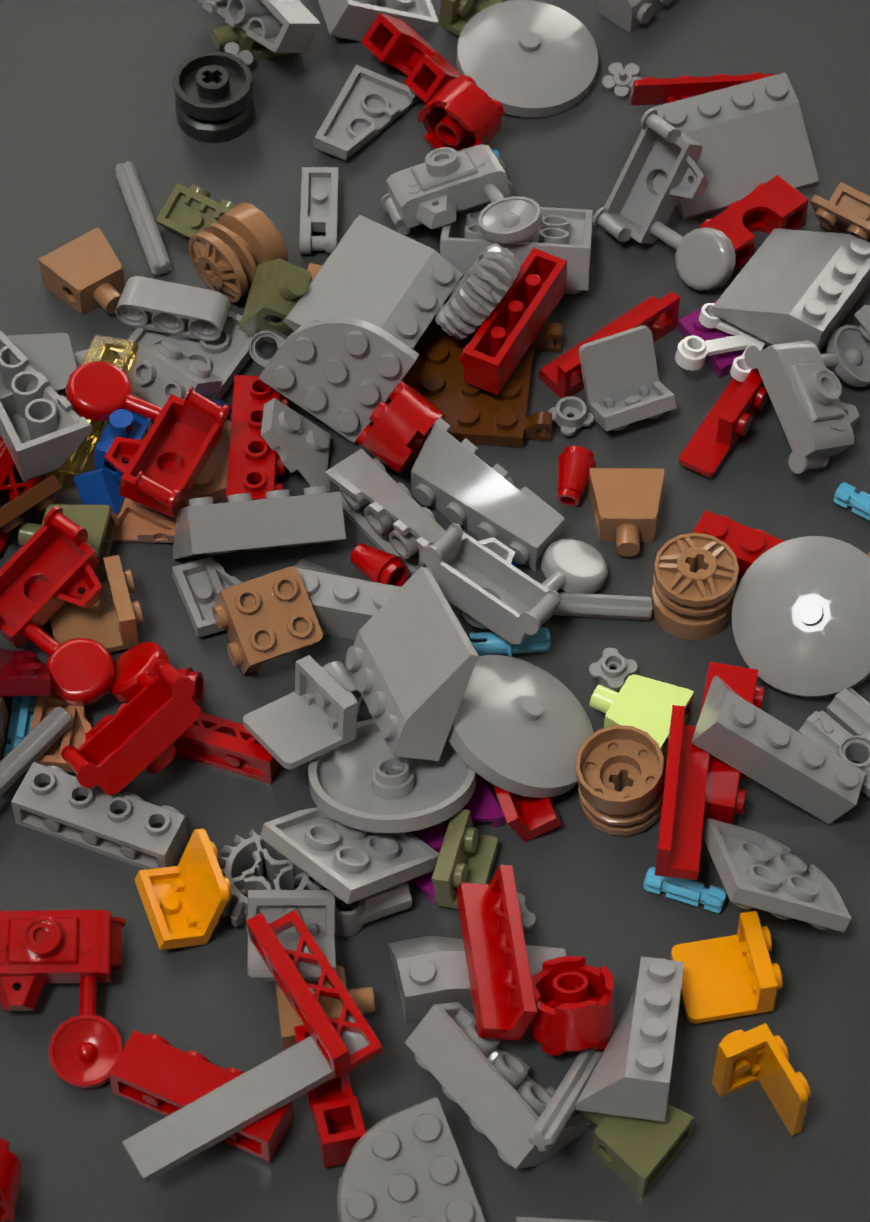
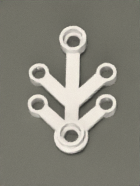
M715 303L704 304L699 316L700 323L707 328H716L733 336L707 341L698 336H687L678 344L675 361L680 367L695 371L704 366L706 356L745 349L742 356L734 359L730 374L735 380L743 382L752 370L745 362L746 349L754 345L763 349L765 345H770V343L710 313Z

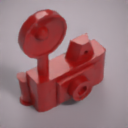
M103 361L88 362L77 367L70 374L66 385L67 400L72 404L73 410L85 419L97 422L109 421V417L114 411L125 409L155 421L144 440L116 437L104 458L122 474L119 495L174 517L221 437L223 424L227 418L230 406L226 404L223 407L194 391L191 386L185 399L171 394L164 407H159L133 396L131 380L124 370L114 364Z
M56 506L44 518V525L0 569V635L17 649L30 640L49 655L46 667L51 679L52 693L58 700L68 705L85 706L97 702L108 693L114 683L116 670L111 654L102 644L95 640L74 638L59 644L41 629L65 602L85 608H92L99 601L102 591V585L94 573L100 564V560L96 551L85 543L88 539L86 529L63 514V509L60 506ZM80 590H85L84 594H79Z
M151 641L139 643L125 651L114 662L116 670L114 683L108 692L115 700L129 702L114 716L106 715L85 734V743L78 749L72 745L65 746L62 749V758L76 773V779L82 787L91 788L98 785L107 795H112L125 788L144 770L149 773H156L162 770L173 760L177 749L173 743L198 719L201 708L191 698L195 692L194 682L189 677L182 676L168 662L167 652L159 644Z
M106 910L0 911V1003L3 1011H34L43 986L46 983H80L79 1015L73 1016L60 1024L52 1035L48 1049L50 1064L59 1079L71 1087L91 1089L102 1086L110 1080L109 1072L123 1050L121 1036L114 1025L103 1017L96 1016L97 983H111L112 970L122 968L121 927L126 925V920L121 917H112L111 912ZM16 984L21 985L20 990L16 991L13 988Z

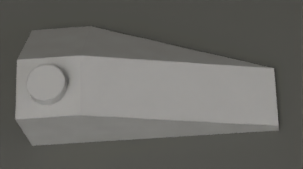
M424 936L388 943L406 1022L423 1019L434 1004L459 1002L467 1010L474 1009L463 939ZM526 945L530 974L532 976L543 970V962L567 956L563 948Z

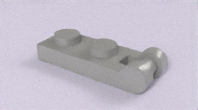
M302 167L300 254H311V251H326V255H330L337 246L338 167ZM312 232H326V236H312Z

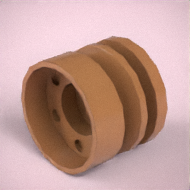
M245 202L236 205L222 215L218 220V224L212 223L204 228L203 231L191 237L188 244L190 258L202 280L211 290L222 293L232 303L242 299L250 292L258 264L277 258L288 261L286 245L273 222L260 209Z
M702 533L681 534L668 540L657 552L654 563L651 598L653 601V618L662 630L676 638L694 641L709 639L722 632L730 623L739 574L737 558L730 547L718 538Z
M613 725L606 727L588 737L577 753L576 777L579 802L584 817L596 829L609 835L629 836L643 832L657 822L661 815L665 778L664 757L659 744L647 732L633 726Z

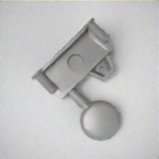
M650 108L642 116L640 122L642 131L605 206L598 209L595 213L592 224L597 228H604L616 240L626 242L631 237L644 244H654L658 239L662 240L677 250L675 254L676 269L680 279L688 287L699 291L716 290L725 285L734 270L735 250L731 240L722 231L714 228H696L683 237L666 226L680 197L694 199L703 194L709 184L705 175L696 165L703 146L660 118L657 110ZM691 177H694L693 183H691Z
M484 144L475 145L460 151L450 147H442L430 151L425 157V163L390 175L386 180L389 193L385 194L381 199L382 209L389 213L396 231L404 236L410 232L411 227L420 224L432 230L456 222L458 211L490 201V204L480 212L478 221L481 234L490 242L508 245L522 242L531 238L542 224L539 204L527 197L514 196L513 186L507 178L503 160L495 156L489 145Z
M845 325L834 331L827 341V350L824 354H820L819 349L811 340L769 345L765 349L754 345L746 349L745 362L751 369L758 368L792 449V453L788 458L791 471L800 474L807 469L820 470L829 463V457L837 456L854 444L853 428L860 415L855 405L840 401L839 397L842 394V387L838 377L851 386L866 387L870 385V341L863 336L858 326Z
M452 523L432 545H426L420 550L422 562L431 571L445 598L462 610V615L469 624L477 628H488L504 640L519 645L530 635L536 634L540 630V626L552 617L554 610L558 608L561 600L557 592L559 589L568 593L593 594L602 588L608 576V565L603 555L595 547L575 539H560L548 546L541 559V570L547 579L541 584L511 564L515 551L494 537L477 541L463 532L461 526L457 523Z

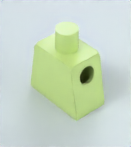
M633 674L627 678L619 693L599 684L592 694L589 706L606 714L604 728L613 725L633 726L647 732L659 744L665 760L672 705L685 706L683 725H685L692 714L694 691Z

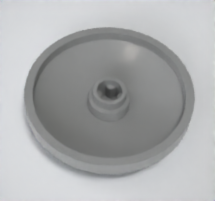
M512 0L489 6L475 14L467 22L458 40L456 64L457 70L462 75L470 76L477 86L484 90L490 98L496 99L502 104L505 114L537 118L564 112L577 105L586 97L596 78L598 51L588 29L570 13L543 2Z
M805 536L779 543L767 550L752 563L742 577L734 596L732 630L738 650L744 661L751 669L759 670L758 677L774 689L791 696L818 699L835 696L844 688L853 689L870 677L869 556L842 540L824 536Z
M484 655L477 659L449 732L448 740L457 754L472 770L495 786L521 796L548 798L564 794L578 784L576 777L577 753L584 741L594 734L590 719L578 699L550 673L518 658L503 655Z
M374 719L357 722L355 740L310 760L308 766L309 790L318 808L327 816L345 826L374 833L417 831L449 819L469 802L475 791L477 778L476 772L461 759L448 738L439 761L392 756Z

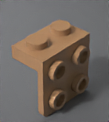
M842 182L839 183L829 201L817 195L813 196L810 202L815 211L814 215L821 224L820 228L824 232L851 234L870 243V196Z
M119 555L103 558L106 582H101L102 591L100 599L92 608H85L65 602L49 619L53 637L59 644L74 638H89L102 644L109 653L128 649L139 644L137 625L143 624L142 612L139 601L131 602L129 593L135 592L132 573L130 569H122ZM84 589L79 591V594L85 593Z
M287 567L223 589L214 601L216 606L212 607L213 617L220 630L225 628L230 641L226 645L230 661L234 667H240L243 676L258 671L265 661L317 644L323 637V632L302 578L295 567Z

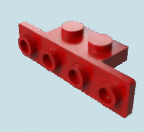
M754 72L748 75L729 76L726 74H716L706 77H692L689 75L659 79L646 77L633 81L630 103L632 106L661 105L775 74Z
M758 368L752 369L743 382L732 378L680 454L678 460L680 465L708 478L714 476L739 437L744 436L748 431L757 410H761L768 400L769 395Z

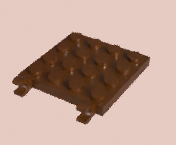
M434 317L413 348L414 351L419 353L417 360L401 381L410 385L445 414L443 420L451 426L447 432L460 443L466 438L472 444L523 447L524 438L541 442L551 441L552 413L540 411L527 417L534 350H544L550 353L561 352L562 325L558 323L544 324L500 393L496 395L464 382L463 365L460 363L461 354L480 326L469 337L458 340L453 335L450 336L443 331L442 327L435 322ZM390 399L385 401L386 404L391 402Z

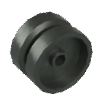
M208 51L197 53L185 59L177 67L173 77L176 99L175 108L178 126L183 132L197 141L213 144L228 142L243 135L251 126L255 115L252 97V76L250 68L246 63L231 53Z

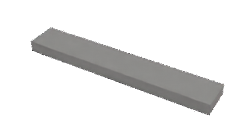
M348 1015L347 1021L354 1023L351 1016ZM343 1031L341 1039L349 1050L350 1055L368 1045L362 1034ZM311 1036L122 1141L146 1184L334 1078L335 1074Z

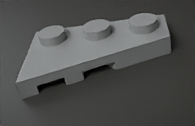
M356 65L315 135L313 147L346 161L420 100V97L407 85Z

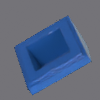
M104 468L75 475L74 482L83 505H110L115 515L119 512L125 497L119 495L120 484Z

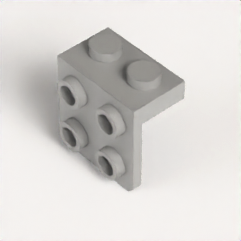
M638 326L585 343L579 348L588 412L593 414L594 420L605 431L622 430L631 423L643 419L659 418L664 412L676 409L675 395L659 381L652 332L647 326Z
M162 341L161 344L139 346L127 375L131 380L133 396L162 408L171 394L185 399L191 386L194 391L203 396L217 394L223 380L212 374V369L207 364L189 359L182 354L183 350L179 346L167 341Z
M308 655L296 661L295 692L245 714L243 726L284 768L293 769L355 740L359 706L355 696L343 689L333 679L328 669L321 667Z
M248 890V920L262 913L268 924L296 910L336 973L335 895L331 891ZM294 927L276 935L284 949L296 951L300 936ZM248 932V976L259 978L263 981H276L251 942ZM305 946L303 953L310 954L309 950ZM300 962L298 968L303 979L319 981L322 972L319 966Z

